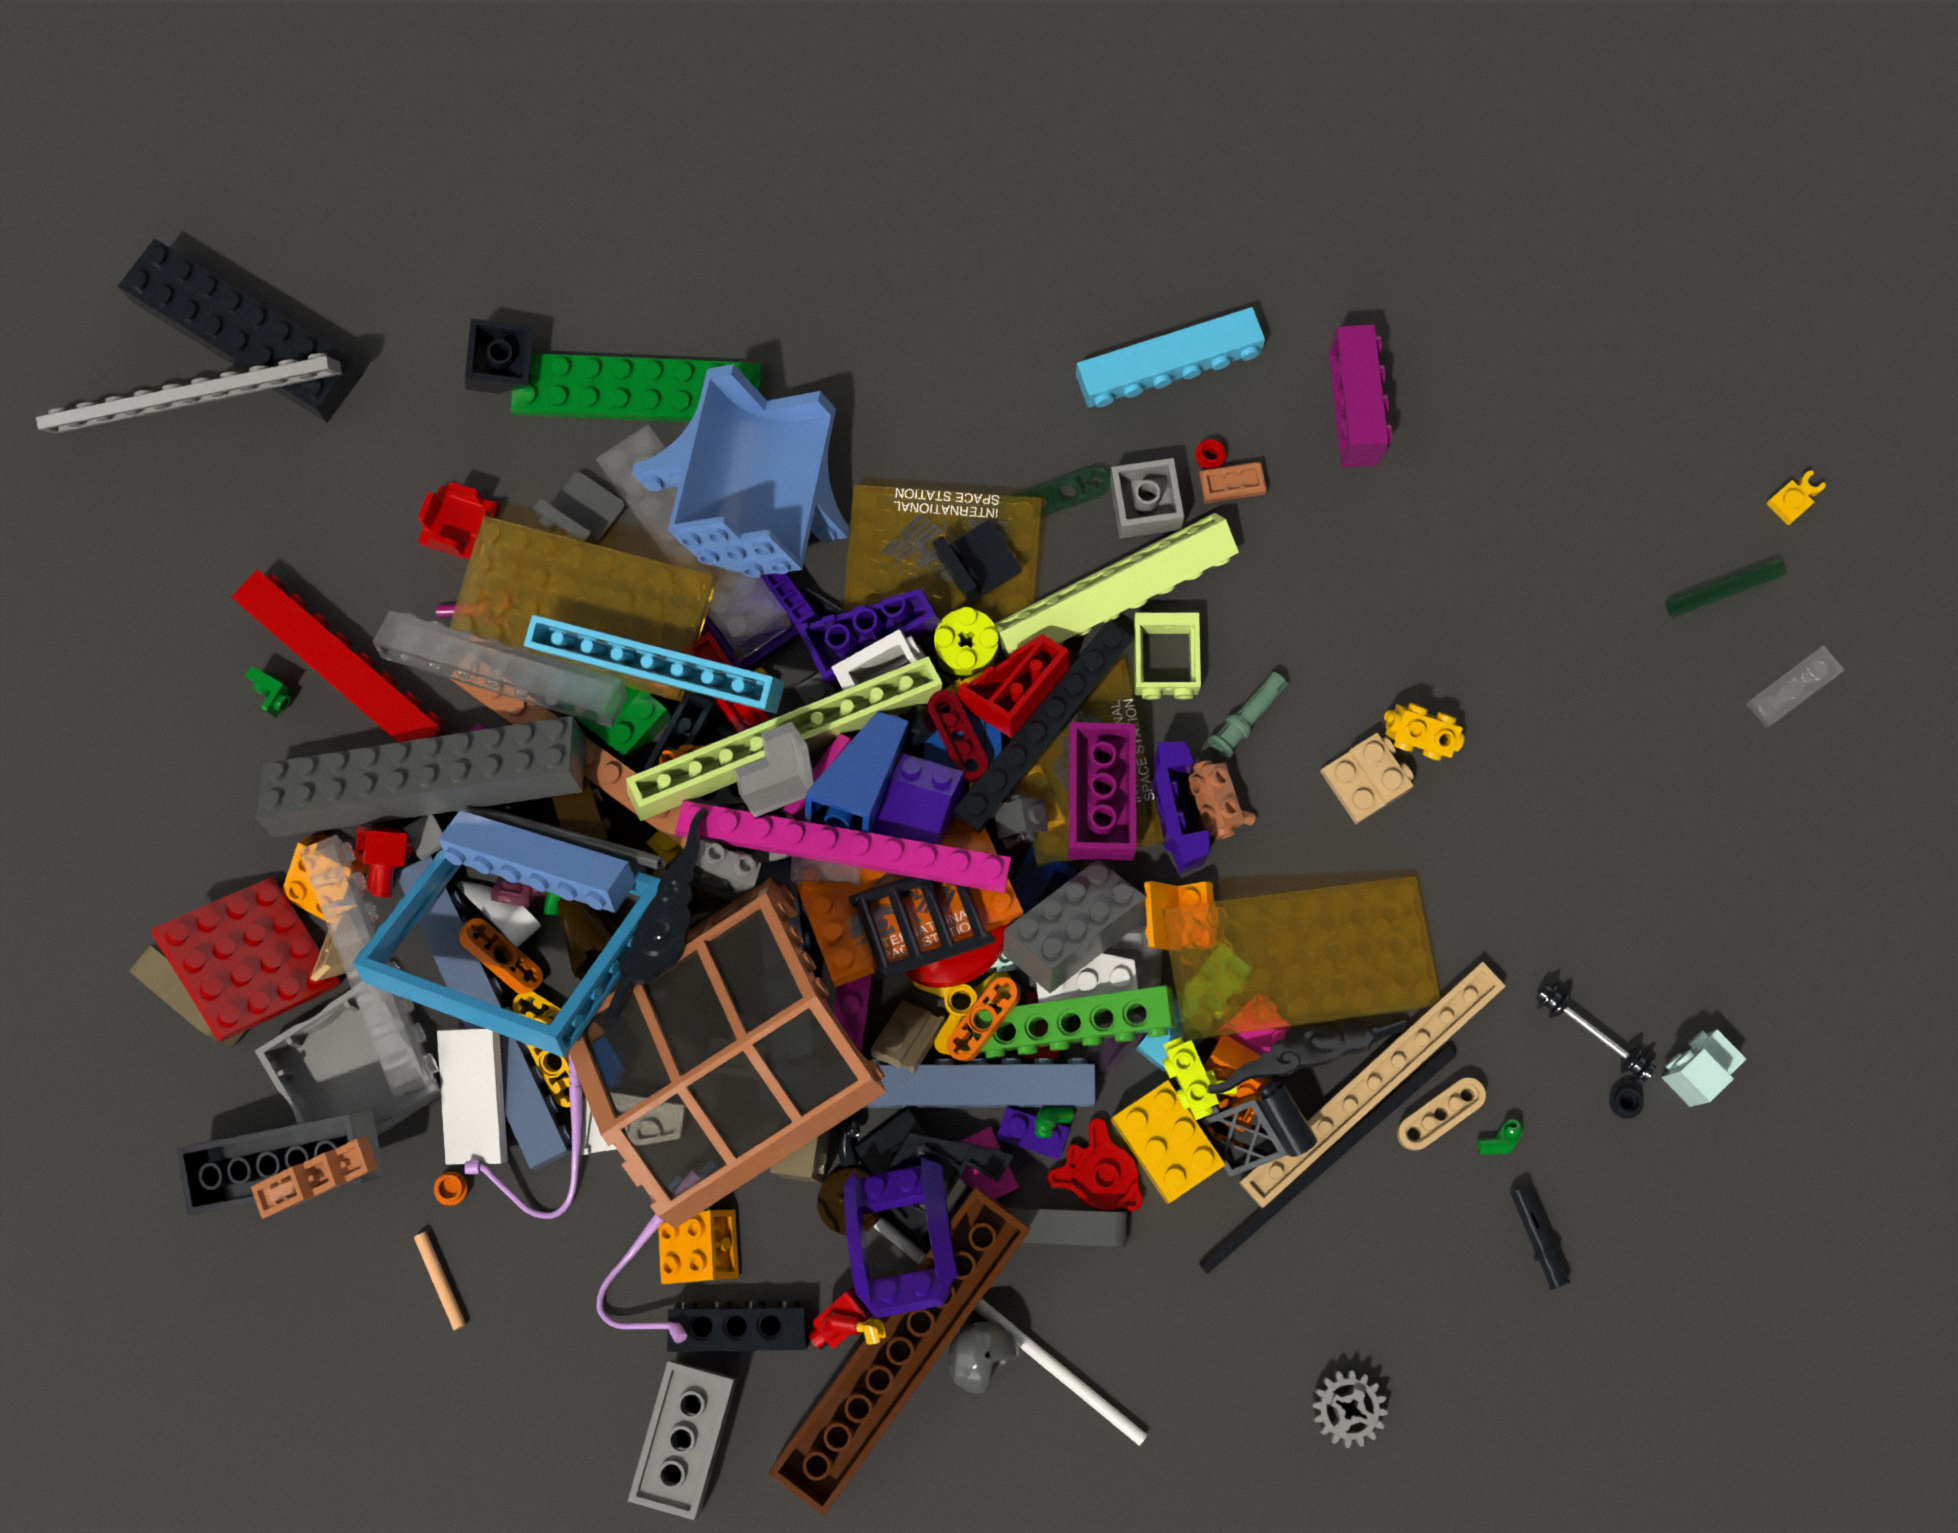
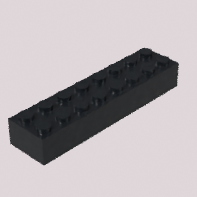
M155 238L118 285V288L132 303L245 373L250 372L249 368L254 366H268L269 368L279 366L278 362L282 360L295 359L298 362L308 360L309 355L316 353H325L328 357L340 361L342 374L272 388L326 423L329 422L363 376L356 363L348 356Z

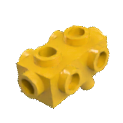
M1409 703L1408 707L1396 704L1394 711H1386L1384 715L1387 729L1385 734L1395 740L1394 746L1409 752H1412L1414 747L1424 749L1422 752L1424 756L1440 761L1442 755L1452 758L1453 752H1458L1463 746L1464 734L1461 733L1463 728L1455 723L1457 718L1449 714L1438 712L1437 716L1427 714V708L1414 703Z

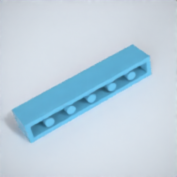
M1253 307L1078 362L1076 377L1087 407L1095 405L1097 407H1104L1111 404L1114 399L1123 396L1132 398L1148 388H1164L1170 385L1173 380L1183 377L1184 379H1192L1200 375L1202 371L1211 368L1220 370L1239 359L1243 361L1251 360L1262 352L1265 338Z

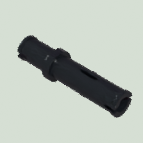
M1530 1185L1510 1192V1196L1513 1198L1534 1248L1535 1254H1533L1535 1261L1540 1262L1549 1284V1289L1552 1290L1570 1283V1279H1568L1558 1255L1560 1249L1558 1245L1554 1246L1531 1192Z

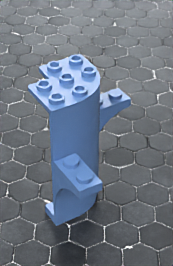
M734 364L707 369L697 410L686 429L666 449L649 459L636 462L633 465L631 474L649 491H659L678 486L668 531L680 544L696 555L699 562L706 565H715L727 570L740 572L751 578H758L761 574H785L789 571L802 570L810 531L821 542H832L837 539L848 538L850 526L846 523L836 505L828 472V447L836 408L821 391L767 401Z

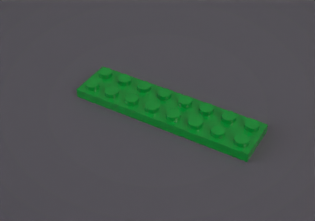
M532 353L529 387L512 390L511 412L513 415L691 422L700 401L707 369L734 364L761 393L762 364L752 362Z

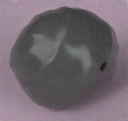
M998 1322L972 1323L962 1327L950 1343L947 1356L948 1370L958 1387L970 1393L985 1394L989 1390L993 1374L1007 1361L1018 1358L1019 1350L1012 1334Z

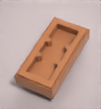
M1261 462L1199 471L1204 504L1265 495L1267 491Z

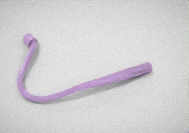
M570 1055L571 1183L569 1193L562 1206L552 1212L535 1210L524 1203L486 1165L481 1164L480 1160L465 1161V1174H480L482 1171L524 1212L542 1219H552L564 1213L572 1203L577 1187L582 1129V1086Z
M693 1167L673 1192L677 1196L700 1181L703 1173L698 1168ZM655 1214L629 1251L602 1283L597 1296L596 1308L603 1321L617 1329H669L675 1343H681L687 1338V1334L680 1323L619 1322L609 1317L603 1307L605 1292L612 1280L664 1222Z

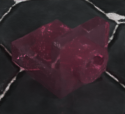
M498 876L491 889V901L529 908L534 897H539L541 892L533 889L531 886L519 882L511 883Z

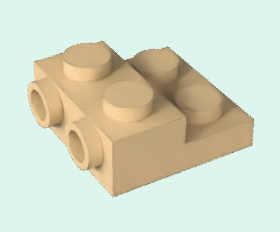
M1378 733L1356 745L1348 753L1325 766L1320 771L1355 824L1360 823L1413 788L1411 783L1414 780L1413 773L1405 763L1398 764L1393 756L1396 753L1394 745L1386 736L1381 739Z

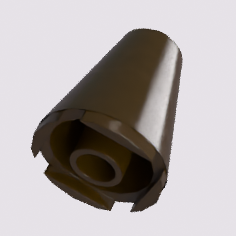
M561 897L557 908L571 970L575 978L578 976L581 981L619 927L603 909L596 910L588 904L576 900L568 901Z

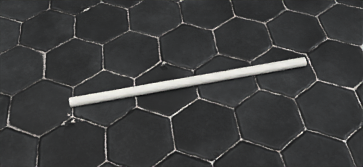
M883 1217L875 1224L874 1228L916 1263L919 1264L926 1255L925 1251ZM981 1298L974 1308L978 1314L989 1323L998 1322L1012 1334L1017 1346L1136 1444L1141 1445L1147 1437L1144 1431Z

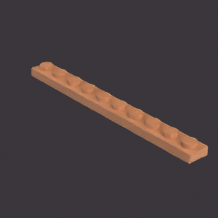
M471 654L450 678L456 685L511 725L559 718ZM586 737L584 777L637 815L627 794L626 778L637 773ZM681 805L644 820L681 848H685L687 838L677 836L675 832Z

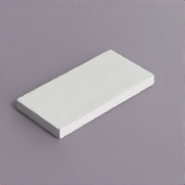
M486 1028L437 1031L445 1163L465 1164V1161L480 1160L481 1164L508 1162L499 1033Z

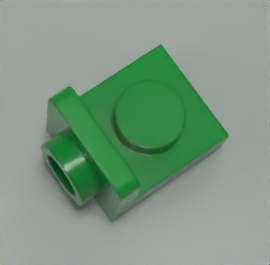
M251 665L245 677L254 683L251 687L253 690L267 697L261 709L276 718L279 713L287 709L294 691Z

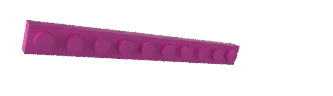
M689 801L682 802L675 829L677 836L687 838L693 817L701 808H705L708 814L700 826V840L711 839L726 845L1005 893L1011 864V857L764 814L754 817L751 812Z

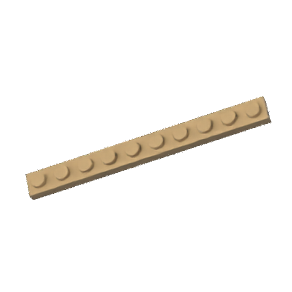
M1481 962L1307 1120L1318 1139L1313 1148L1296 1157L1286 1155L1253 1169L1239 1184L1261 1208H1264L1506 986L1484 962Z

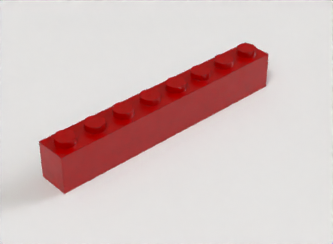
M257 569L231 596L233 600L395 741L405 742L448 735L441 729L445 723L431 711L425 715L418 709L422 704L408 691L402 695L396 690L395 687L399 684L385 671L381 675L374 671L372 668L375 666V662L362 651L358 655L352 652L349 648L353 643L339 631L335 635L327 630L330 624L317 612L312 616L304 610L307 604L294 592L290 596L282 591L285 585L272 573L266 577Z

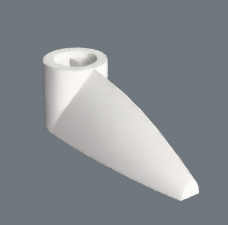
M460 881L455 884L475 907L517 948L541 927L540 923L524 906L504 893L473 882Z

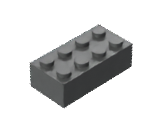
M1097 859L1004 929L1003 955L1047 992L1052 993L1143 922L1146 896Z

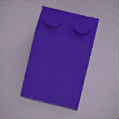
M902 753L890 777L872 833L941 845L954 818L953 810L964 797V771Z

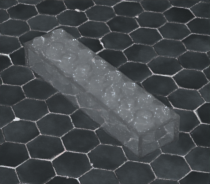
M647 424L597 457L596 460L605 477L740 662L792 627L787 612L761 577L751 578L740 572L727 570L715 565L703 564L698 561L696 555L680 544L668 531L678 486L659 491H649L631 474L634 463L649 459L666 449Z

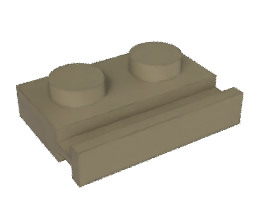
M902 1000L872 1046L871 1056L900 1069L902 1067L910 1070V1073L915 1074L945 1024V1017L941 1015L936 1017L932 1015L931 1011Z

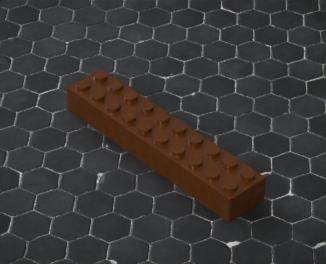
M977 1185L949 1222L958 1278H954L945 1304L879 1318L883 1322L886 1337L880 1338L879 1343L868 1345L865 1339L862 1341L768 1473L822 1516H825L1031 1230V1226ZM932 1248L928 1250L913 1272L935 1268Z

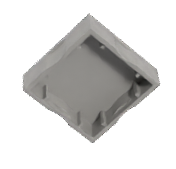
M363 982L329 1003L326 1008L313 1018L294 1025L255 1050L275 1087L290 1104L297 1123L373 1109L378 1137L441 1096L440 1080L387 992Z

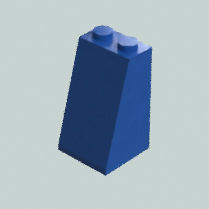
M877 712L808 789L805 799V822L872 833L890 777L902 753L905 754L908 721L893 714L887 715Z

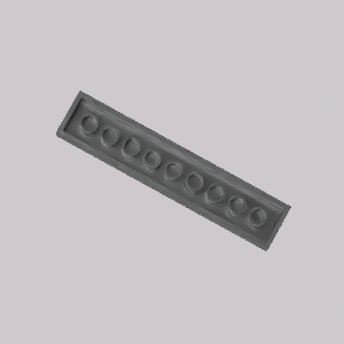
M568 716L263 763L255 819L273 838L580 793L583 792L586 736L574 717Z

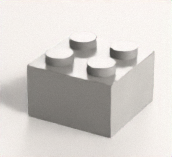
M1174 458L1111 467L1110 486L1119 539L1182 529L1184 513Z

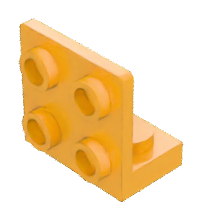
M317 831L297 843L282 891L289 902L333 925L342 915L353 881L369 872V864H363L354 856V849Z
M1155 881L1144 883L1147 917L1145 933L1149 947L1183 953L1217 948L1213 883L1205 881L1181 886Z
M735 1210L701 1211L677 1228H673L665 1221L658 1227L662 1284L739 1278Z

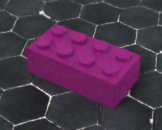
M1375 324L1337 327L1328 351L1341 468L1378 465L1383 454L1387 452L1388 443L1392 442L1391 424H1386L1385 413H1388L1389 400L1388 395L1382 392V384L1385 383L1384 365H1379L1378 355L1382 352V341L1380 335L1376 336Z
M1070 722L1068 731L1067 859L1133 861L1136 853V724Z

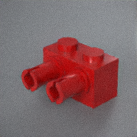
M357 825L354 856L363 864H369L366 891L371 892V896L392 897L394 868L404 866L405 858H410L411 839H407V833L398 827Z

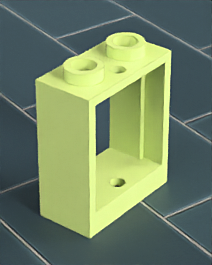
M1135 613L1133 621L1135 637V695H1142L1143 699L1148 700L1159 699L1161 695H1174L1175 699L1181 700L1191 699L1193 695H1198L1201 688L1199 613ZM1143 634H1189L1190 682H1144Z

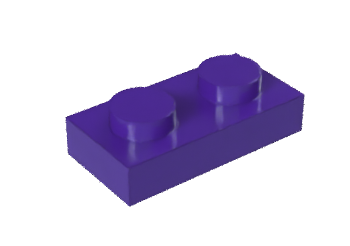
M1006 1107L996 1137L997 1140L1060 1160L1069 1127L1056 1124L1052 1128L1053 1133L1050 1138H1041L1034 1133L1036 1116Z

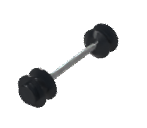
M1558 982L1553 986L1547 983L1535 998L1539 1001L1537 1009L1546 1006L1550 1009L1549 1018L1558 1017L1564 1012L1623 1057L1621 1073L1632 1072L1634 1074V1083L1640 1079L1645 1082L1654 1073L1657 1067L1653 1064L1655 1056L1647 1059L1642 1056V1046L1626 1052L1568 1007L1571 1002V992L1561 994L1557 991Z

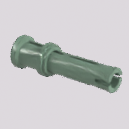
M1272 672L1236 714L1229 715L1225 719L1226 724L1216 735H1211L1208 738L1209 744L1219 754L1230 758L1236 745L1243 738L1249 737L1251 726L1288 686V683L1285 682L1286 680L1278 673Z

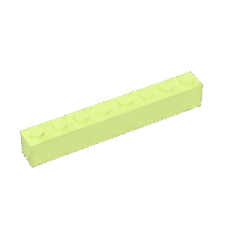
M1213 513L995 623L998 641L1005 657L1008 659L1009 654L1041 634L1062 646L1063 641L1073 636H1083L1091 631V627L1101 622L1106 623L1119 617L1120 612L1128 608H1138L1144 605L1148 598L1156 594L1168 593L1175 588L1176 584L1184 580H1193L1203 574V570L1211 566L1226 564L1230 561L1231 556L1239 553L1226 519Z

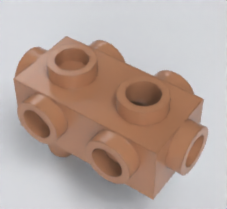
M1208 760L1193 766L1194 773L1188 776L1190 783L1189 795L1197 804L1200 814L1198 819L1199 826L1203 831L1208 830L1209 837L1215 836L1216 840L1226 839L1235 834L1234 830L1241 825L1252 826L1254 824L1255 814L1240 808L1226 763L1212 764Z

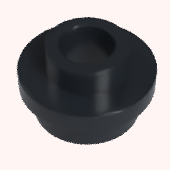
M1619 1086L1610 1094L1609 1106L1612 1112L1620 1118H1634L1643 1109V1097L1633 1086ZM1623 1096L1629 1098V1108L1622 1107L1620 1100Z

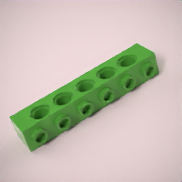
M1159 986L1015 1006L980 1051V1054H986V1059H998L1006 1057L1005 1051L1018 1050V1055L1038 1053L1037 1047L1050 1046V1051L1070 1049V1043L1082 1041L1083 1046H1096L1103 1044V1038L1115 1037V1042L1136 1040L1135 1034L1148 1033V1038L1168 1036V1030L1177 1029L1172 988ZM1143 1006L1146 1009V1018L1142 1023L1135 1024L1132 1020V1012L1135 1008ZM988 1010L980 1011L976 1016L977 1026L981 1029H986L991 1025L993 1020L991 1012ZM1110 1010L1113 1014V1023L1108 1028H1102L1099 1018L1103 1012ZM1073 1015H1078L1081 1025L1076 1032L1070 1033L1067 1028L1068 1019ZM1045 1019L1048 1023V1031L1044 1036L1038 1037L1035 1033V1026L1038 1021ZM1013 1024L1016 1034L1012 1040L1006 1041L1003 1037V1030L1007 1025ZM973 1031V1036L980 1039L982 1035Z

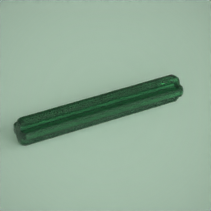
M1775 559L1669 599L1665 603L1666 609L1671 617L1681 615L1782 577L1786 573V567L1781 559Z

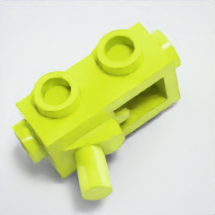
M1182 1037L1163 1044L1167 1058L1163 1059L1162 1062L1169 1078L1176 1077L1180 1090L1175 1092L1183 1110L1189 1108L1195 1120L1214 1113L1212 1106L1219 1104L1217 1094L1208 1093V1086L1219 1084L1226 1080H1216L1213 1070H1204L1192 1040L1183 1042ZM1237 1086L1219 1094H1237Z

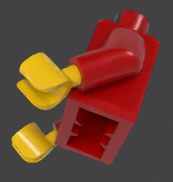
M853 1286L813 1320V1325L816 1329L809 1336L813 1345L822 1350L828 1345L835 1348L850 1335L858 1336L861 1332H864L868 1345L879 1343L880 1338H885L886 1334L881 1319H870L873 1315L861 1299L857 1297L855 1287Z

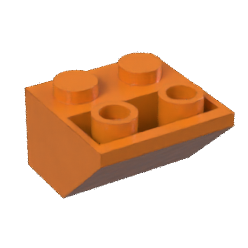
M1222 1034L1203 1067L1205 1071L1213 1070L1216 1080H1227L1242 1065L1259 1059L1261 1055ZM1276 1077L1249 1079L1237 1086V1094H1217L1219 1107L1223 1108L1258 1093L1257 1088L1268 1080H1275ZM1250 1107L1240 1111L1238 1119L1249 1123L1255 1113ZM1235 1127V1129H1234V1130H1236L1237 1132H1239V1133H1241V1134H1242L1243 1131H1244V1130L1239 1129V1128H1236V1127Z

